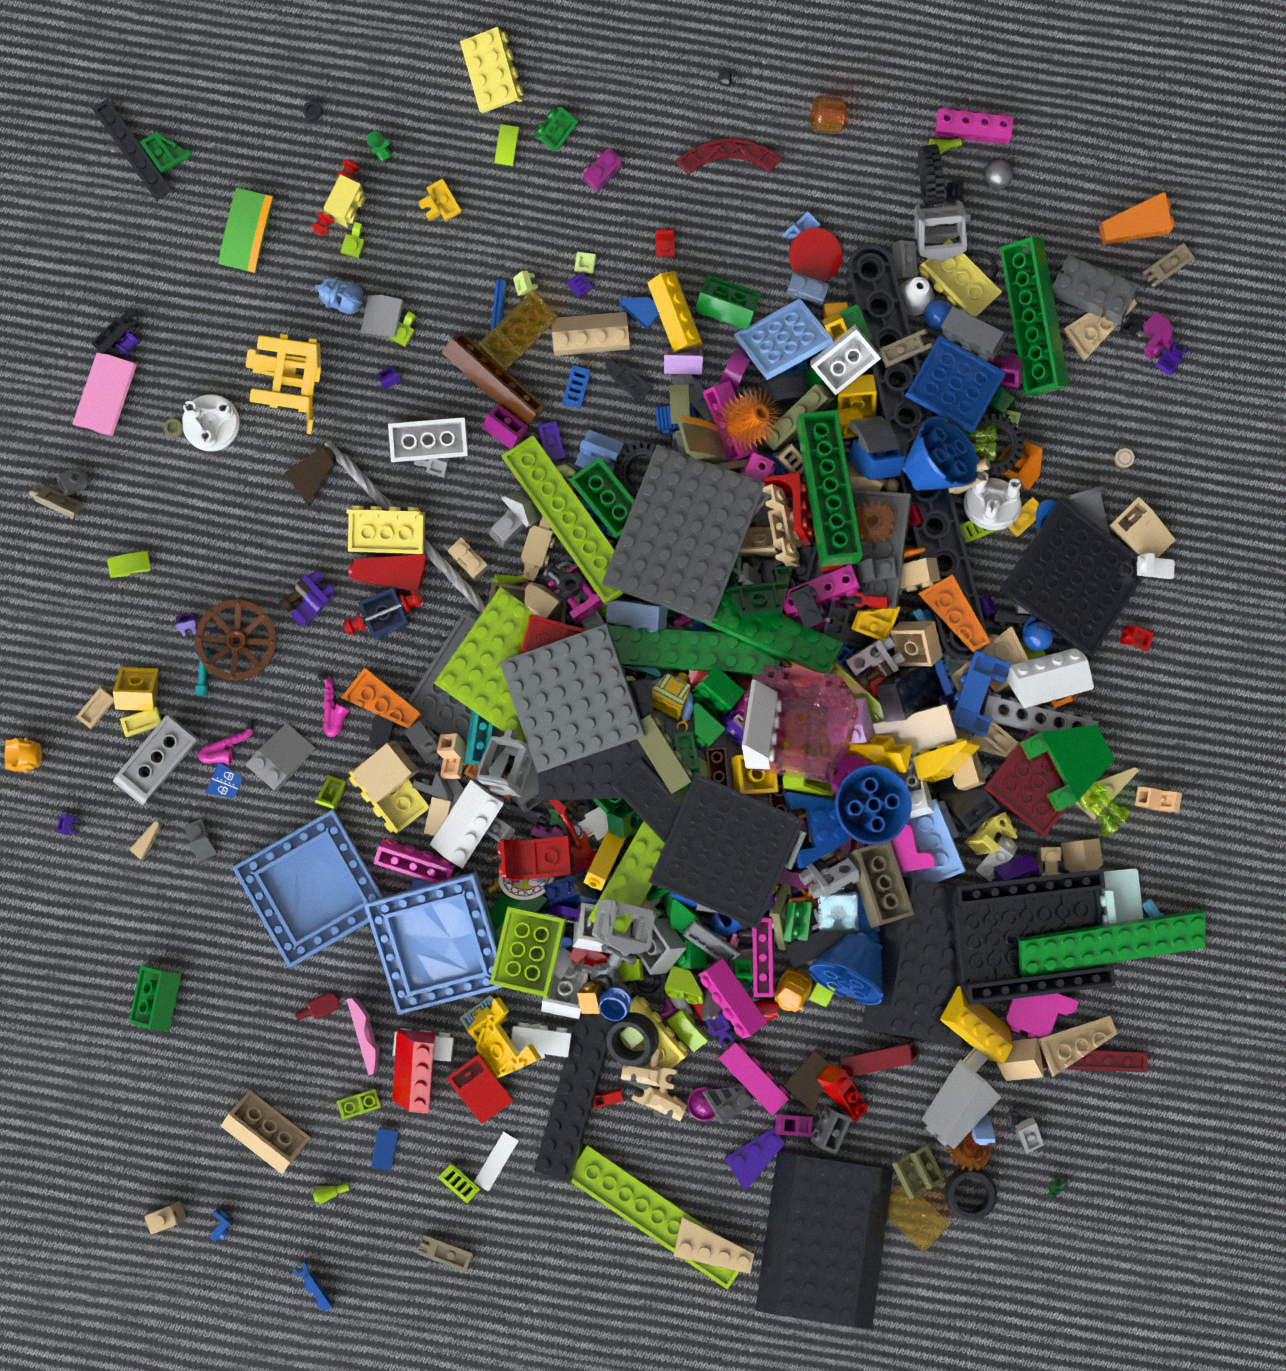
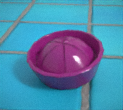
M700 1087L692 1091L688 1097V1111L697 1120L709 1121L715 1118L716 1115L702 1091L713 1089Z

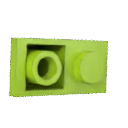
M672 966L665 984L666 994L674 999H679V997L686 999L691 1004H703V993L691 971Z

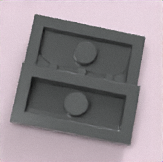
M882 416L850 420L849 427L859 436L857 444L866 453L871 454L899 449L900 445L894 431Z

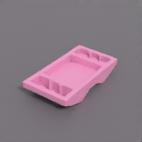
M356 997L347 999L368 1075H372L378 1070L379 1046L375 1042L373 1030L369 1022V1013Z

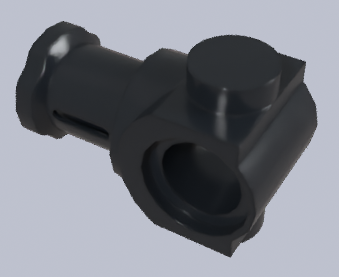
M551 563L543 574V577H548L556 583L555 587L560 590L558 594L566 601L579 594L582 581L584 580L576 572L574 574L567 571L562 572L556 567L555 563ZM567 584H576L573 590L566 589Z

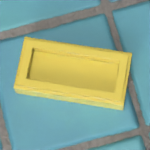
M155 707L154 711H142L121 718L120 721L125 737H130L156 728L162 719L158 707Z

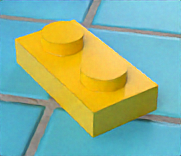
M1033 497L1021 507L1018 519L1008 527L1016 537L1036 521L1035 512L1039 503Z

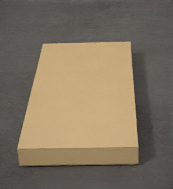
M948 703L916 711L906 720L885 722L883 720L873 723L876 735L893 736L895 744H911V754L936 748L939 745L951 744L958 740Z

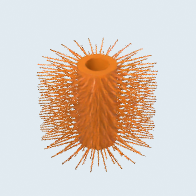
M750 389V398H746L749 396L744 391L745 398L739 393L740 401L734 396L735 403L729 398L731 406L725 402L728 410L721 405L724 411L730 415L723 414L728 419H723L727 423L720 422L722 424H718L727 425L725 427L727 429L721 432H729L727 433L729 435L728 438L731 435L733 438L737 436L735 439L736 444L737 439L742 440L744 438L742 442H745L743 443L745 449L746 442H749L747 444L752 449L751 442L757 447L756 440L761 443V437L767 442L765 434L771 438L769 431L772 429L768 426H774L767 421H772V418H769L772 417L769 416L770 414H777L770 412L773 409L768 410L769 408L765 407L767 404L760 403V396L759 401L754 400L752 402L754 398H751L753 395Z

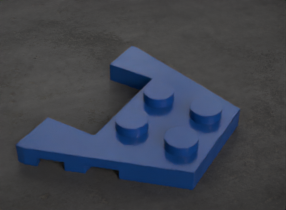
M793 792L784 793L787 811L805 809L812 848L799 850L796 858L799 869L805 868L848 841L847 833L842 828L836 815L835 801Z

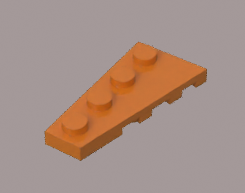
M953 575L918 593L972 652L990 643L987 634Z
M367 668L361 671L341 697L406 728L416 724L423 715Z

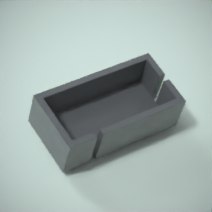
M1068 255L1061 273L1059 272L1052 286L1054 298L1099 317H1102L1104 307H1107L1105 319L1121 326L1137 294L1139 284Z

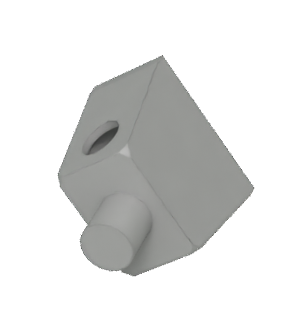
M510 509L492 526L490 537L504 548L526 526Z

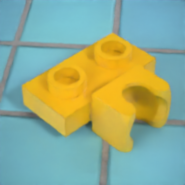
M443 179L426 187L429 196L419 201L421 209L431 208L426 213L428 221L441 214L446 222L462 213Z

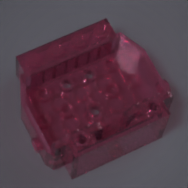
M764 664L762 676L753 675L752 680H757L762 685H766L778 692V699L782 700V711L778 712L777 716L780 718V725L775 730V733H777V744L773 745L775 759L771 761L770 769H752L830 783L833 767H837L851 745L855 720H857L859 712L856 699L848 690L849 687L842 676ZM751 683L749 686V691H746L744 696V702H746V706L742 720L743 734L746 722ZM793 683L803 684V687L794 686ZM800 715H805L804 720H801V721H800V720L798 719L799 716H800ZM785 742H789L790 744L788 747H783V744ZM804 745H809V748L806 751H803L802 747Z

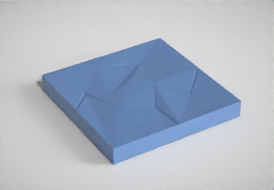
M335 809L330 810L232 867L289 968L294 967L370 923L364 904L367 901L384 897Z
M477 871L370 900L364 904L398 1015L502 988L490 984L499 943Z

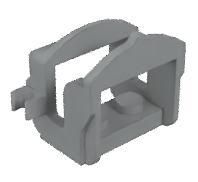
M960 200L956 201V206L920 209L919 204L916 205L914 235L917 239L920 256L944 262L946 259L958 256L967 250L966 222L971 221V214H969V209H964L963 203ZM955 223V226L925 229V226ZM960 236V243L924 246V242L942 243L948 239L952 240Z
M506 729L504 736L501 737L492 736L481 759L477 780L482 784H487L491 794L522 796V790L533 759L528 745L525 742L516 740L518 734L513 733L514 730ZM498 744L506 745L504 751L490 767ZM510 755L515 756L513 767L508 775V780L502 778Z
M601 899L592 935L604 944L621 951L624 956L630 953L636 954L648 951L652 942L656 911L613 900ZM625 913L631 914L630 918L635 919L631 937L612 933L616 914L624 916Z

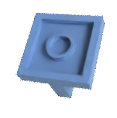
M588 429L585 440L581 442L575 466L584 469L600 457L613 473L614 465L618 461L617 457L620 455L624 443Z

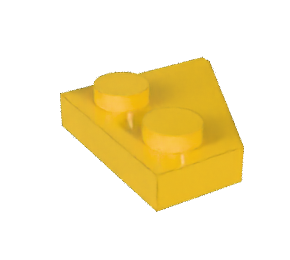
M897 606V609L873 608L860 610L857 612L851 629L879 640L889 637L900 607Z

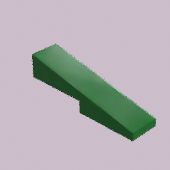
M693 731L673 734L675 748L679 750L683 757L682 763L685 767L688 766L691 769L693 775L695 773L700 775ZM691 782L683 787L684 798Z

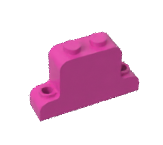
M906 823L901 833L890 841L900 872L931 868L938 865L937 857L929 849H919L916 829L913 824Z
M1058 993L1010 999L1004 1014V1021L1010 1025L1009 1029L1020 1033L1023 1030L1028 1032V1037L1043 1038L1051 1034L1058 1013L1068 1016V1014L1075 1012L1079 1001Z

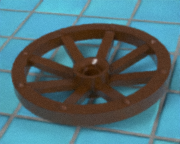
M228 600L213 606L201 618L195 634V647L202 664L216 676L233 681L249 679L263 671L272 660L277 644L275 627L270 617L257 605L244 600ZM235 607L234 631L223 622L217 613ZM241 608H246L259 616L241 633ZM211 618L228 635L227 637L203 635ZM264 621L268 629L269 639L246 638ZM236 638H240L239 644H234ZM203 641L227 643V646L208 660L204 652ZM246 645H269L266 655L260 663L246 648ZM233 649L230 673L224 672L213 665ZM239 650L253 663L254 668L246 672L237 673Z

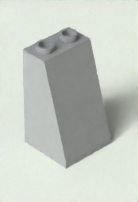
M960 1059L921 1120L927 1124L925 1129L934 1136L936 1133L938 1135L937 1140L945 1147L948 1144L955 1149L998 1102L1001 1096L980 1075Z

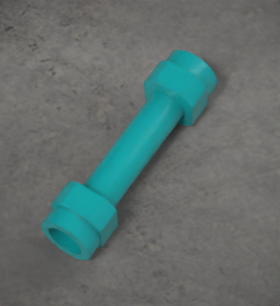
M204 649V652L209 660L210 650ZM197 654L199 675L198 686H195V696H207V668L202 664Z

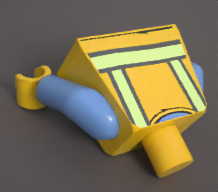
M680 672L677 677L666 674L663 678L652 681L653 707L677 720L681 717L682 721L677 724L676 728L679 730V726L685 724L686 729L684 732H687L689 729L687 721L691 718L694 706L693 694L690 692L691 686L686 683L688 676L683 672Z

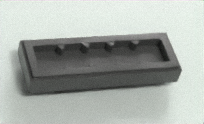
M678 374L675 376L671 383L673 385L689 384L690 403H693L694 409L704 420L711 422L713 418L702 393L705 390L691 374Z
M696 919L683 931L684 937L715 959L720 960L723 958L728 966L740 955V950Z

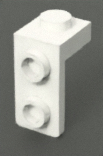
M1153 553L1138 556L1137 575L1173 579L1175 561L1155 558Z
M1003 835L997 841V844L1000 846L995 853H989L976 869L988 881H992L995 878L994 867L1010 861L1018 848L1012 839L1006 838Z

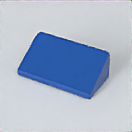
M378 1128L371 1168L392 1170L398 1131Z

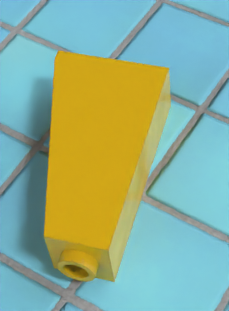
M607 831L583 883L588 884L592 888L602 890L626 837H618Z

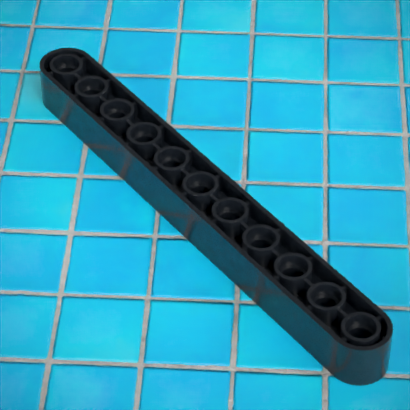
M877 245L859 247L849 259L845 271V283L851 306H859L872 336L870 342L878 351L881 348L880 340L889 338L896 342L912 334L890 254ZM865 266H871L876 270L877 275L873 278H867L862 274L861 269ZM874 302L882 303L886 308V312L880 315L875 314L871 310V304ZM917 355L887 368L881 358L867 369L869 375H874L877 391L876 405L879 416H882L894 431L900 445L899 450L906 456L905 460L908 456V449L912 447L922 423L932 417L929 409L905 397L920 370ZM894 374L900 375L904 379V385L898 388L892 386L889 382V377ZM901 411H909L913 415V422L910 424L902 423L898 418V414ZM902 469L900 476H894L899 482L898 492L912 495L911 505L918 504L924 522L917 525L908 526L912 547H924L926 550L916 560L945 557L950 561L951 567L949 571L942 572L939 570L940 581L951 575L954 576L987 634L952 493H950L949 488L932 490L930 497H921L917 490L913 488L911 480ZM931 520L937 521L941 525V533L937 535L929 533L926 528L927 522ZM927 604L928 610L933 617L932 621H935L943 654H946L951 660L958 662L971 660L974 652L967 646H960L955 642V633ZM985 646L981 647L980 649H978V650H976V651L982 652V651L984 650Z

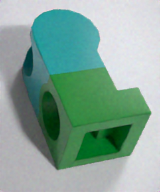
M734 959L733 974L745 991H749L753 979L752 959Z

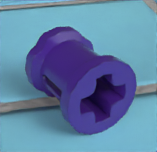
M127 331L126 336L115 346L125 355L129 356V352L136 344H140V341Z

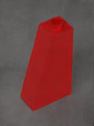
M418 554L354 559V563L349 566L348 575H351L350 578L353 581L394 588L395 590L409 593L414 589L416 593L420 592L427 556Z

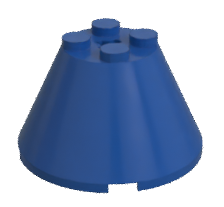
M933 416L922 423L905 463L902 465V469L911 480L913 488L918 491L921 489L935 490L965 487L972 484L978 478L979 472L976 465L979 464V460L971 441L957 425L952 426L945 422L946 418Z
M868 765L855 769L843 779L837 790L835 810L842 828L852 838L866 844H882L891 841L901 833L910 819L912 801L909 789L900 776L896 775L889 768L879 765Z
M858 932L857 935L848 933L810 965L809 970L812 971L810 975L824 988L832 991L827 986L828 984L836 989L835 992H832L844 998L845 995L856 998L855 1002L866 1005L879 1004L883 999L881 954L883 947L878 943L870 941L869 937L864 933Z

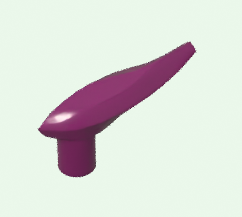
M671 998L664 1000L666 1009L658 1013L662 1020L672 1016L678 1010L676 1007H673Z

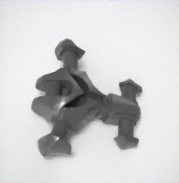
M604 944L601 946L602 952L611 954L607 958V963L594 964L592 967L585 965V960H582L580 964L574 967L578 975L585 972L590 974L592 982L602 983L604 991L613 986H620L626 989L631 997L633 985L630 983L627 986L622 982L623 978L617 971V968L621 966L622 960L629 963L630 966L635 965L637 958L635 954L634 956H624L621 951Z

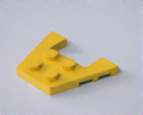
M500 997L493 1000V1008L491 1013L487 1015V1024L482 1028L475 1047L496 1079L542 1058L533 1044L527 1045L519 1053L507 1033L503 1030L500 1021L509 1010Z

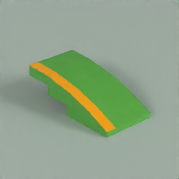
M236 188L218 264L254 273L257 272L259 256L262 253L274 196Z

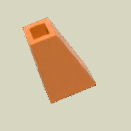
M1166 192L1103 221L1099 226L1102 245L1169 234L1174 227L1173 216H1170L1169 209L1171 208L1170 199L1166 197Z

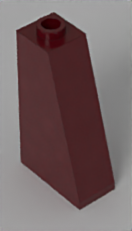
M912 1040L844 1056L840 1059L839 1068L846 1070L849 1077L913 1064L919 1059L915 1041Z

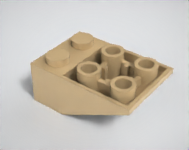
M1140 497L1136 498L1108 526L1138 556L1153 553L1155 558H1158L1175 541L1154 511Z

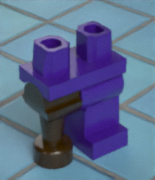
M317 570L309 576L305 574L295 585V591L289 598L283 597L279 601L288 612L292 611L290 615L303 628L332 602L330 598L336 592L329 583L322 590L317 586L324 579ZM301 598L304 602L297 609H294L293 604Z

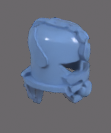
M336 276L334 279H325L321 285H315V288L319 291V299L325 304L326 308H335L346 314H354L362 304L363 291L360 286L349 281H342L340 277Z

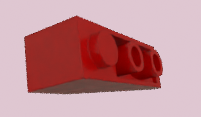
M828 1064L817 1079L824 1091L854 1122H857L868 1107L846 1070Z

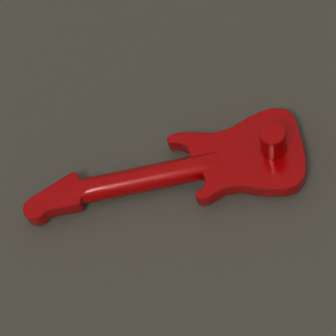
M549 800L557 814L559 813L574 844L573 847L571 846V853L576 872L578 874L588 873L596 852L589 846L586 832L582 831L583 837L580 839L566 812L567 807L559 800Z

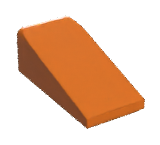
M905 547L903 563L917 558L926 551L925 548Z

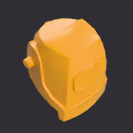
M29 738L6 740L5 769L28 772V770L40 767L42 762L40 743L29 740Z
M788 967L776 986L775 1002L786 1011L796 1012L799 1009L802 1010L804 1007L802 1005L810 994L813 979L803 971Z

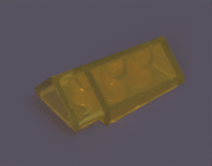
M531 290L478 344L485 353L506 370L557 320L558 316L534 290Z

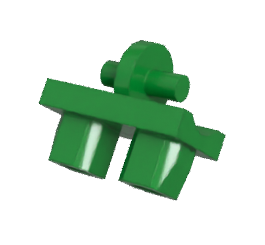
M376 131L368 134L367 144L372 147L369 150L371 155L376 154L380 162L392 156L387 148L390 145L388 140L383 141L382 135Z

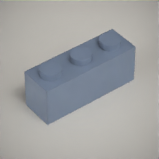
M618 597L607 604L606 622L613 623V626L629 625L630 629L641 630L642 627L647 628L648 632H659V629L666 628L668 609L651 602Z

